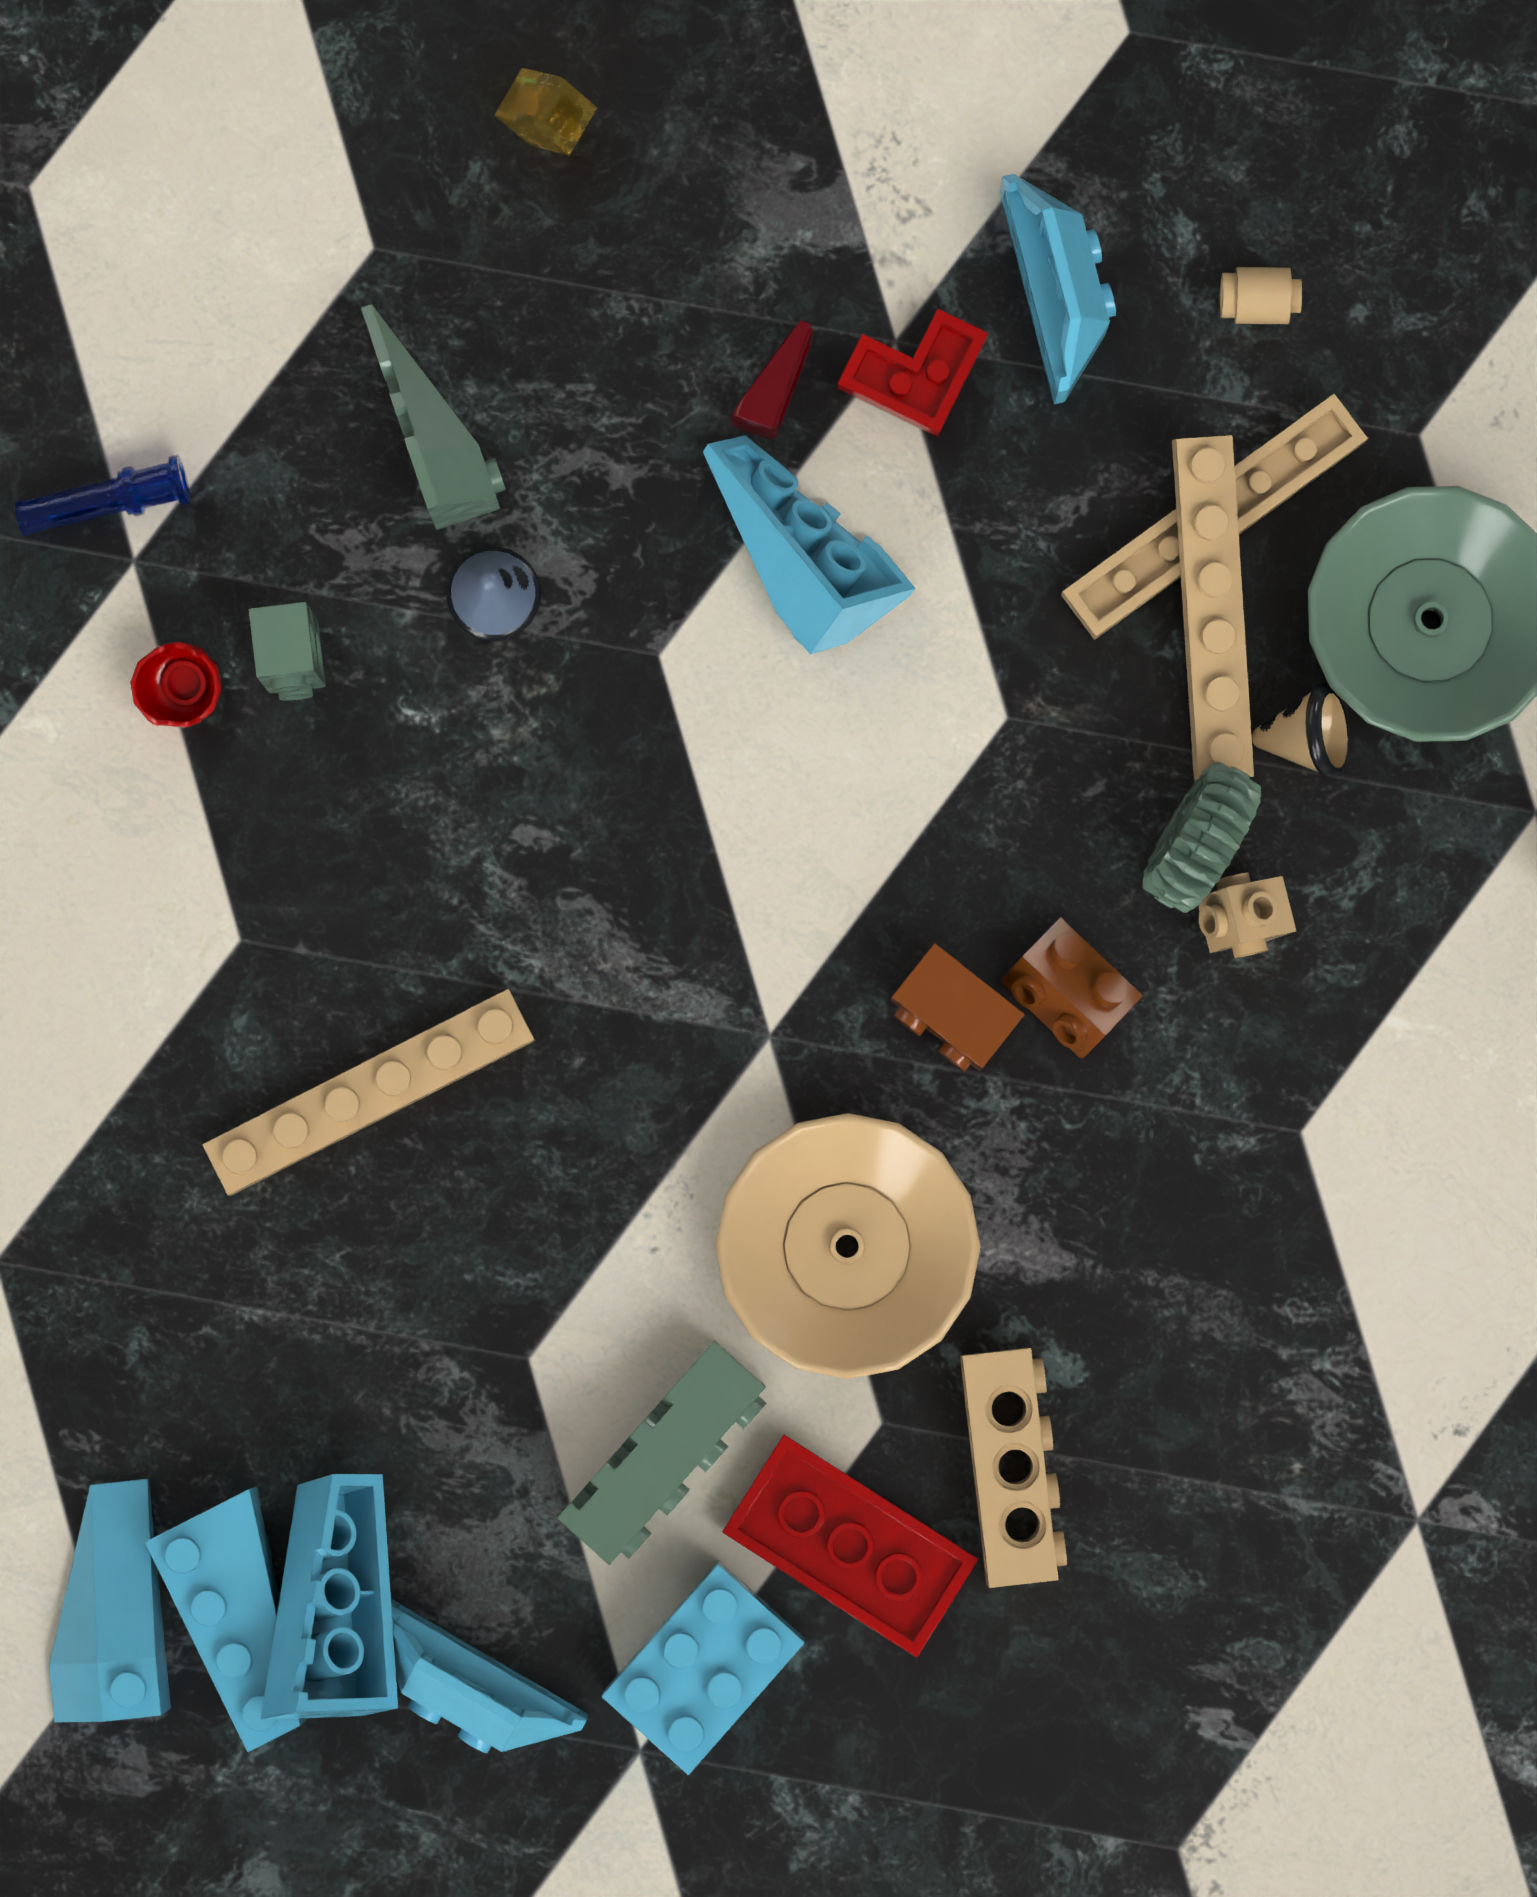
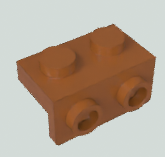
M1061 917L1001 979L1002 984L1012 993L1015 1000L1023 1007L1028 1008L1054 1033L1056 1039L1061 1044L1070 1048L1080 1058H1084L1143 996Z

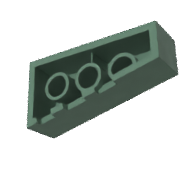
M714 1341L557 1519L608 1565L620 1553L629 1559L652 1534L644 1525L658 1509L668 1515L690 1491L682 1482L698 1465L706 1472L728 1448V1445L721 1438L731 1426L737 1422L744 1429L767 1404L759 1397L766 1386Z

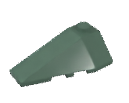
M373 305L362 307L361 310L384 379L390 391V398L405 436L404 440L436 530L499 510L500 506L495 493L506 489L496 459L492 458L484 461L479 444Z

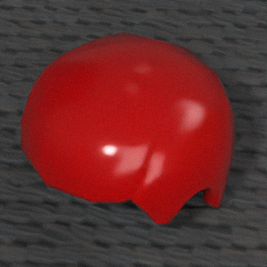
M170 642L157 646L137 662L130 681L134 705L149 722L156 726L185 728L200 723L202 719L207 718L215 710L223 689L219 666L201 647L185 642Z

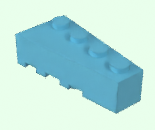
M331 1474L297 1485L261 1720L365 1716L398 1709L383 1474Z

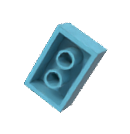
M718 1560L605 1688L601 1697L689 1775L803 1646L805 1639Z

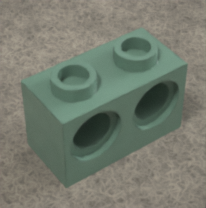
M300 602L249 609L256 677L270 694L278 693L279 700L291 701L310 698L313 696V688L326 687L319 624L308 604Z

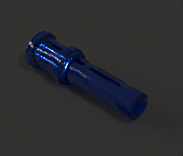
M179 455L169 456L168 463L139 470L128 466L122 468V471L117 472L116 478L36 498L15 501V513L23 536H28L43 530L79 523L113 513L126 511L128 515L133 514L136 517L144 515L145 509L174 501H178L181 505L190 504L191 495Z

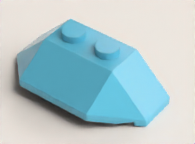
M1010 174L1002 177L999 192L1053 403L1058 404L1066 401L1105 337L1110 323L1109 317L1116 316L1114 297L1109 283L1100 284L1095 264L1102 262V253L1095 229L1086 231L1081 213L1017 175Z
M391 1599L396 1676L401 1693L411 1699L407 1706L411 1711L434 1724H438L441 1717L461 1728L458 1737L462 1741L483 1753H488L491 1746L503 1752L582 1730L589 1717L588 1713Z

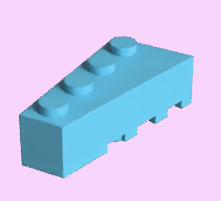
M258 1486L248 1489L145 1542L247 1752L299 1727L308 1719L261 1720L280 1592L278 1591L273 1568V1556L268 1534L266 1535L261 1512L262 1505Z

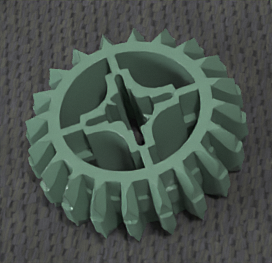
M1216 762L1204 770L1199 779L1195 780L1189 792L1185 794L1182 802L1174 811L1169 823L1164 827V832L1155 844L1156 847L1148 859V865L1144 870L1143 889L1154 895V899L1170 909L1174 907L1183 913H1187L1199 906L1204 897L1209 895L1215 883L1219 882L1221 875L1230 865L1234 854L1240 848V844L1256 816V809L1261 803V786L1249 779L1250 776L1236 767H1229L1223 763Z

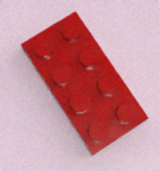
M785 1434L777 1443L722 1530L723 1534L916 1658L979 1560L971 1553Z

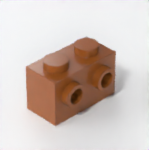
M935 943L890 1000L898 1007L893 1016L900 1023L918 1036L925 1029L943 1043L938 1052L963 1072L970 1065L980 1072L1025 1015Z

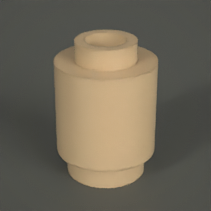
M1236 267L1235 273L1221 274V318H1234L1235 324H1289L1290 314L1301 312L1302 281L1301 279L1291 278L1290 267Z

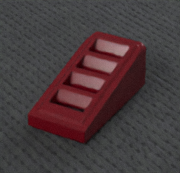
M800 320L734 408L732 414L733 426L772 441L773 438L777 437L813 341V328H811L810 323Z

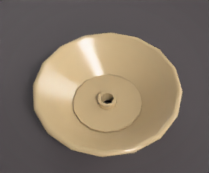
M851 1113L796 1123L754 1151L725 1194L715 1242L724 1295L752 1339L796 1369L842 1379H852L898 1370L941 1342L971 1298L981 1248L971 1195L943 1153L899 1123ZM845 1235L852 1236L858 1243L856 1254L849 1258L840 1256L836 1250L837 1240Z

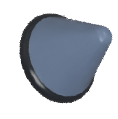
M485 547L474 550L464 556L455 565L447 584V603L454 620L465 632L485 641H502L513 638L523 632L532 623L541 601L539 579L531 564L518 553L501 547Z

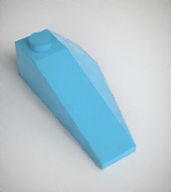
M746 435L707 444L703 450L704 456L778 616L791 630L794 638L804 646L809 654L849 643L914 592L916 588L881 546L869 536H866L860 542L836 522L841 513L827 502L820 507L797 490V477Z
M149 1478L90 1485L49 1663L54 1722L115 1721L160 1716L171 1709L158 1569L145 1544L146 1541L154 1538Z

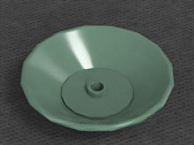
M1460 486L1406 487L1360 507L1325 544L1308 588L1309 642L1329 687L1367 723L1415 742L1467 741L1513 721L1537 696V533L1506 504ZM1425 611L1435 612L1440 619L1439 628H1426L1421 621L1422 613Z

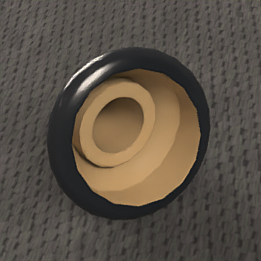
M1321 683L1315 686L1311 693L1257 727L1252 733V743L1259 749L1316 771L1324 778L1333 779L1337 777L1345 766L1348 753V725L1341 698L1329 687V684Z

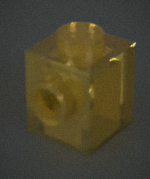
M522 68L494 116L529 145L570 156L597 107L562 77Z

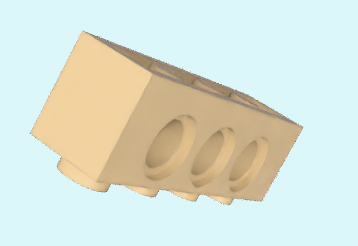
M1031 1348L960 1355L986 1585L989 1588L1059 1580L1057 1566L1067 1565V1555L1063 1531L1053 1532L1050 1509L1060 1508V1496L1056 1473L1046 1474L1043 1451L1053 1450V1436L1050 1417H1039L1037 1393L1047 1392L1043 1359H1032ZM1004 1392H1014L1021 1398L1023 1403L1021 1418L1011 1425L999 1424L992 1414L994 1399ZM1010 1450L1025 1452L1030 1461L1029 1473L1019 1482H1007L999 1473V1461ZM1022 1507L1031 1509L1037 1519L1035 1532L1027 1539L1016 1540L1011 1538L1005 1528L1006 1518L1009 1513L1014 1509Z

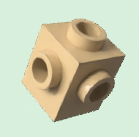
M1247 872L1221 878L1219 882H1216L1217 891L1209 893L1198 906L1199 925L1202 933L1206 936L1210 953L1232 949L1234 958L1246 957L1267 951L1266 941L1296 932L1283 876L1251 882Z

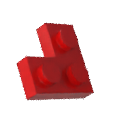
M937 309L913 358L862 334L837 384V389L938 437L988 337V332Z

